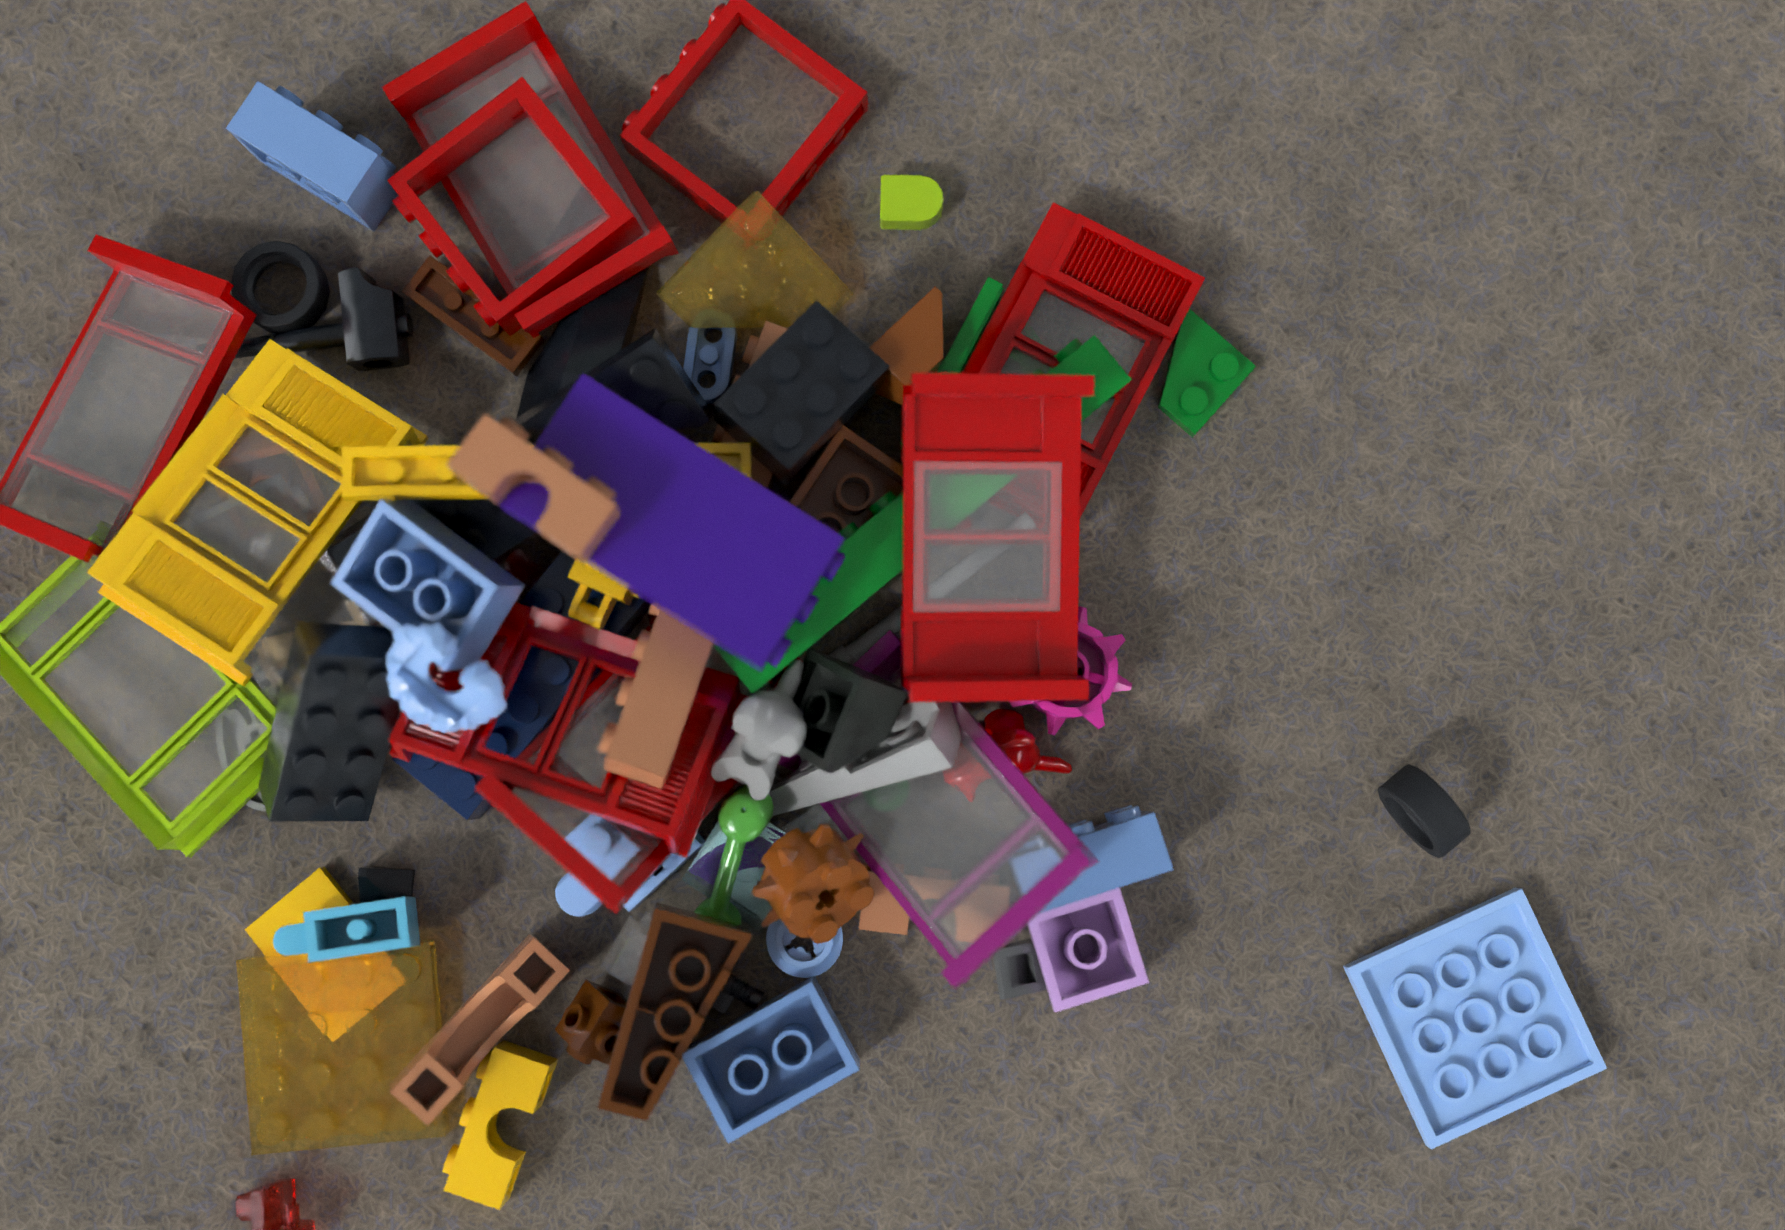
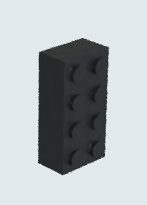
M297 621L258 785L269 822L369 821L390 744L388 739L394 729L400 707L399 699L391 697L389 682H387L388 668L386 666V655L395 641L394 632L388 627Z

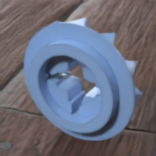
M781 919L770 924L766 934L768 953L775 965L783 972L800 978L818 976L831 968L838 959L843 945L841 927L838 928L837 934L829 942L816 944L813 941L815 957H812L810 951H807L804 946L786 948V945L790 944L796 935L790 933Z

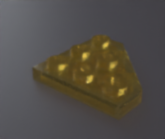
M753 191L656 292L689 327L763 328L765 321L782 327H790L816 300L830 313L835 315L854 295L759 191Z

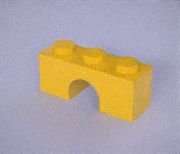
M505 1040L496 1045L493 1051L490 1050L480 1062L476 1073V1078L482 1080L477 1097L471 1096L468 1099L460 1118L459 1125L466 1127L460 1145L455 1143L452 1145L443 1166V1173L449 1174L443 1191L498 1210L510 1199L526 1152L510 1147L502 1141L497 1132V1117L499 1112L506 1108H516L531 1114L535 1113L544 1102L558 1062L557 1058Z

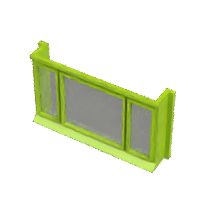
M102 521L97 525L99 529L88 540L103 546L113 525ZM93 555L90 562L87 563L70 556L0 622V675L156 849L181 850L186 857H192L260 791L258 785L277 705L252 679L248 681L245 687L99 594L98 591L103 586V583L87 573L99 557Z

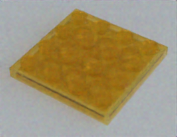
M434 939L420 940V946L309 963L308 953L288 956L282 954L243 957L236 960L251 1155L446 1137L450 1133L448 1104L427 1126L390 1093V1083L442 1028Z

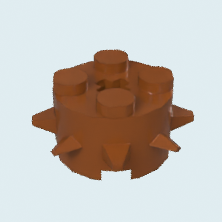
M818 824L817 830L802 833L799 828H795L776 840L763 855L761 862L765 866L761 881L757 880V885L752 890L753 896L765 899L772 907L761 923V926L765 928L781 919L790 933L801 938H811L816 944L829 942L838 932V928L850 921L857 911L866 908L872 902L875 891L870 885V875L867 871L871 870L868 864L862 863L854 853L864 835L859 833L844 841L829 824Z

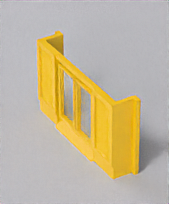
M269 339L226 395L223 393L132 509L134 513L87 573L103 583V586L98 591L99 594L245 687L256 670L243 661L363 501H346L341 497L342 446H424L429 438L423 432L288 348L285 349Z

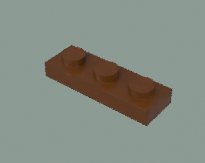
M429 255L402 290V293L517 377L545 341L543 337L539 335L533 338L523 328L510 337L498 323L490 328L473 307V305L480 301L474 292L469 289L466 293H463L445 271L448 268Z

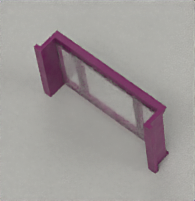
M889 630L853 666L875 674L907 691L905 697H909V691L901 685V640ZM951 702L961 734L960 745L952 768L819 804L848 840L859 833L864 835L856 850L948 966L941 973L954 989H957L961 984L970 980V976L1077 877L1100 861L961 702ZM796 753L791 757L781 755L778 762L779 765L793 771L797 770L802 763L801 756Z

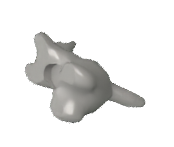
M795 660L789 665L772 692L759 690L742 701L733 716V729L737 734L711 769V774L715 780L723 781L733 778L742 784H747L750 795L755 800L765 799L770 793L775 770L781 755L786 757L793 756L800 750L806 736V723L803 721V712L793 702V697L800 684L804 668L801 660Z

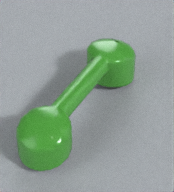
M745 784L733 790L723 802L719 810L718 821L721 830L727 837L711 898L702 901L695 909V913L741 925L740 913L730 902L745 843L753 841L761 835L773 816L774 805L769 794L765 799L755 800L750 795L748 785Z

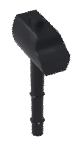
M359 267L350 268L338 272L342 323L300 328L278 334L273 332L271 335L245 338L234 359L257 356L268 340L271 339L293 352L345 346L346 363L358 371L402 367L410 364L407 337L413 336V322L410 314H405L404 299L393 290L378 287L375 279ZM208 344L198 345L197 352L203 354Z

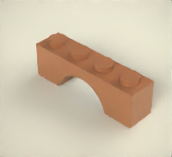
M529 934L390 1083V1093L428 1126L465 1086L472 1072L495 1044L521 1018L534 1010L570 970Z

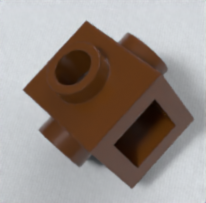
M586 979L555 1028V1031L569 1044L566 1048L567 1053L587 1065H591L593 1060L609 1065L628 1000L620 993Z

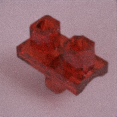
M295 1178L280 1179L240 1194L235 1199L236 1216L240 1221H251L252 1230H315L314 1220L300 1219V1203H296Z

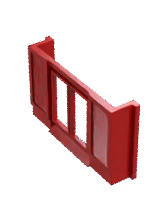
M515 602L479 660L487 661L490 668L500 676L504 688L503 696L506 701L531 646L580 661L535 764L533 765L485 748L499 716L491 718L489 723L480 724L474 730L467 729L465 731L460 729L456 732L450 733L447 731L442 733L438 730H433L429 724L417 725L414 720L409 719L405 712L402 711L388 739L392 745L389 753L392 757L410 762L413 754L417 753L483 777L490 772L501 783L666 839L668 852L687 858L717 783V780L711 774V769L719 756L736 735V731L733 729L734 713L742 701L749 696L740 693L739 677L706 666L704 667L662 789L607 771L601 788L553 772L551 768L595 668L597 667L624 677L627 675L635 678L641 662L632 658L638 641L603 629H596L588 624L535 606L528 607ZM430 663L429 674L438 687L451 692L464 688V685L459 681L464 669L444 671L435 663Z

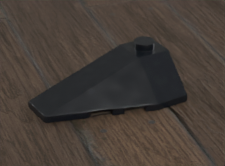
M650 266L561 319L527 373L516 418L631 344Z

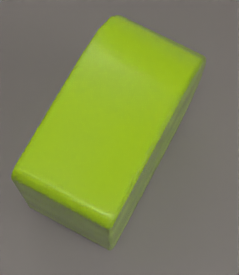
M882 175L880 227L882 229L922 230L936 224L941 217L944 201L943 192L938 183L930 177L922 175Z

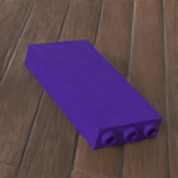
M585 374L581 375L533 446L542 453L547 446L554 449L573 464L569 471L585 483L590 477H593L617 495L613 502L617 504L621 515L586 563L762 673L768 663L775 668L778 666L792 643L785 635L795 620L801 624L806 622L819 601V598L812 594L822 577L831 582L847 557L840 552L844 537ZM521 483L513 487L506 494L499 506L504 512L539 533L535 525L548 507L549 491L538 483Z

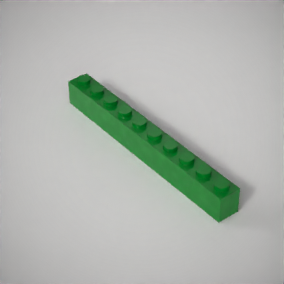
M1095 334L1084 344L1077 337L1054 356L1059 361V364L1047 374L1041 368L1032 373L1035 375H1094V396L1082 397L1081 422L1132 380ZM929 474V529H953L1017 475ZM889 491L869 508V511L874 515L860 528L854 522H851L838 533L845 538L840 552L847 557L831 582L822 577L812 593L819 598L817 605L804 624L797 620L792 624L785 635L792 643L776 668L768 663L762 673H760L719 646L714 647L752 694L902 571L903 493L896 497L892 491Z

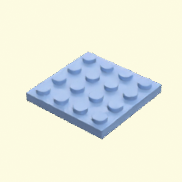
M1515 887L1343 966L1425 1145L1430 1149L1436 1148L1607 1069L1522 888Z

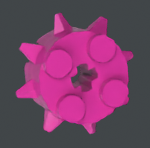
M1079 606L1078 675L1089 679V700L1009 701L1012 708L1031 704L1037 711L1046 715L1048 734L1054 736L1066 719H1074L1080 716L1097 729L1105 726L1101 705L1110 698L1112 692L1130 691L1132 688V683L1118 674V660L1114 656L1125 642L1124 636L1118 634L1103 637V634L1098 629L1088 625L1087 609Z

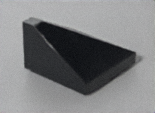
M372 866L358 868L360 904L400 897H412L415 870Z

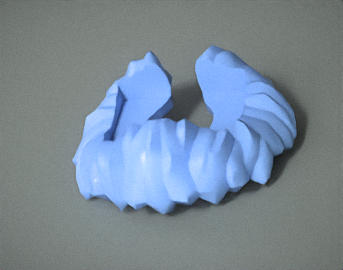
M439 622L436 624L422 623L420 627L406 624L395 629L393 633L395 641L386 655V666L388 668L387 682H389L391 697L399 699L400 709L405 712L409 719L414 720L417 725L429 724L433 730H438L442 733L449 731L451 733L460 729L465 731L467 729L474 730L480 724L489 723L491 718H497L499 714L504 712L507 704L503 696L502 680L490 668L487 661L473 662L464 669L459 680L464 685V688L459 691H446L433 682L429 674L430 663L434 660L439 665H442L448 661L456 652L458 641L456 637L448 634Z

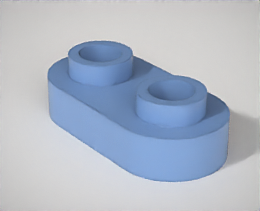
M719 309L703 310L692 319L689 326L683 367L707 404L715 403L731 385L737 343V330L732 318ZM711 329H718L722 332V338L716 343H710L706 340V334ZM712 374L716 377V382L711 388H703L699 385L700 378L703 375Z

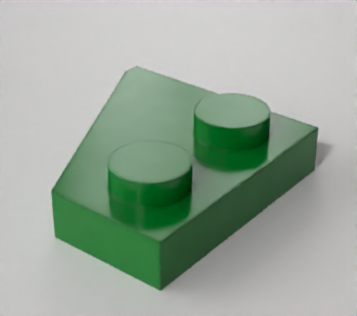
M1189 308L1178 331L1158 408L1193 438L1253 371L1256 365Z

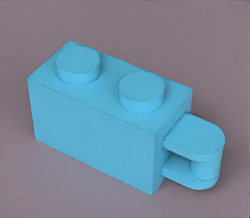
M400 897L303 912L304 923L283 926L276 931L273 937V945L278 953L287 956L308 953V963L420 946L416 898Z

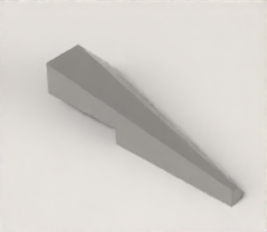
M905 697L900 714L894 723L889 738L835 773L824 772L802 757V763L799 768L786 777L782 778L775 773L769 793L774 805L773 816L952 768L961 741V734L952 703L909 702V697Z

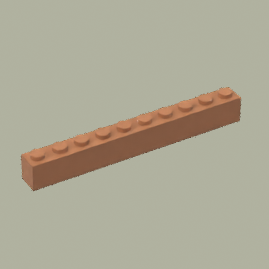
M765 321L760 337L750 336L742 362L750 364V367L787 328ZM736 374L734 382L740 377V375ZM719 424L717 425L712 442L738 443ZM751 455V479L767 489L772 473ZM651 604L649 613L656 615L657 619L652 632L643 629L641 631L632 657L641 661L635 678L625 675L615 703L623 706L624 709L618 725L611 722L607 723L598 751L607 754L603 767L604 770L662 789L713 643Z

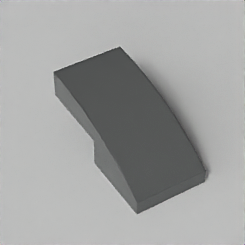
M1032 938L1006 944L993 955L1000 999H1009L1047 990Z

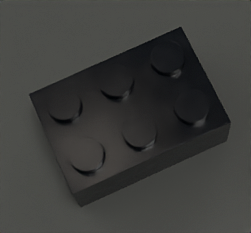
M816 300L715 402L714 421L738 443H751V455L786 485L883 385L889 365Z

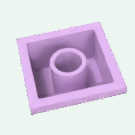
M1120 887L1037 914L1028 923L1054 1012L1149 983Z

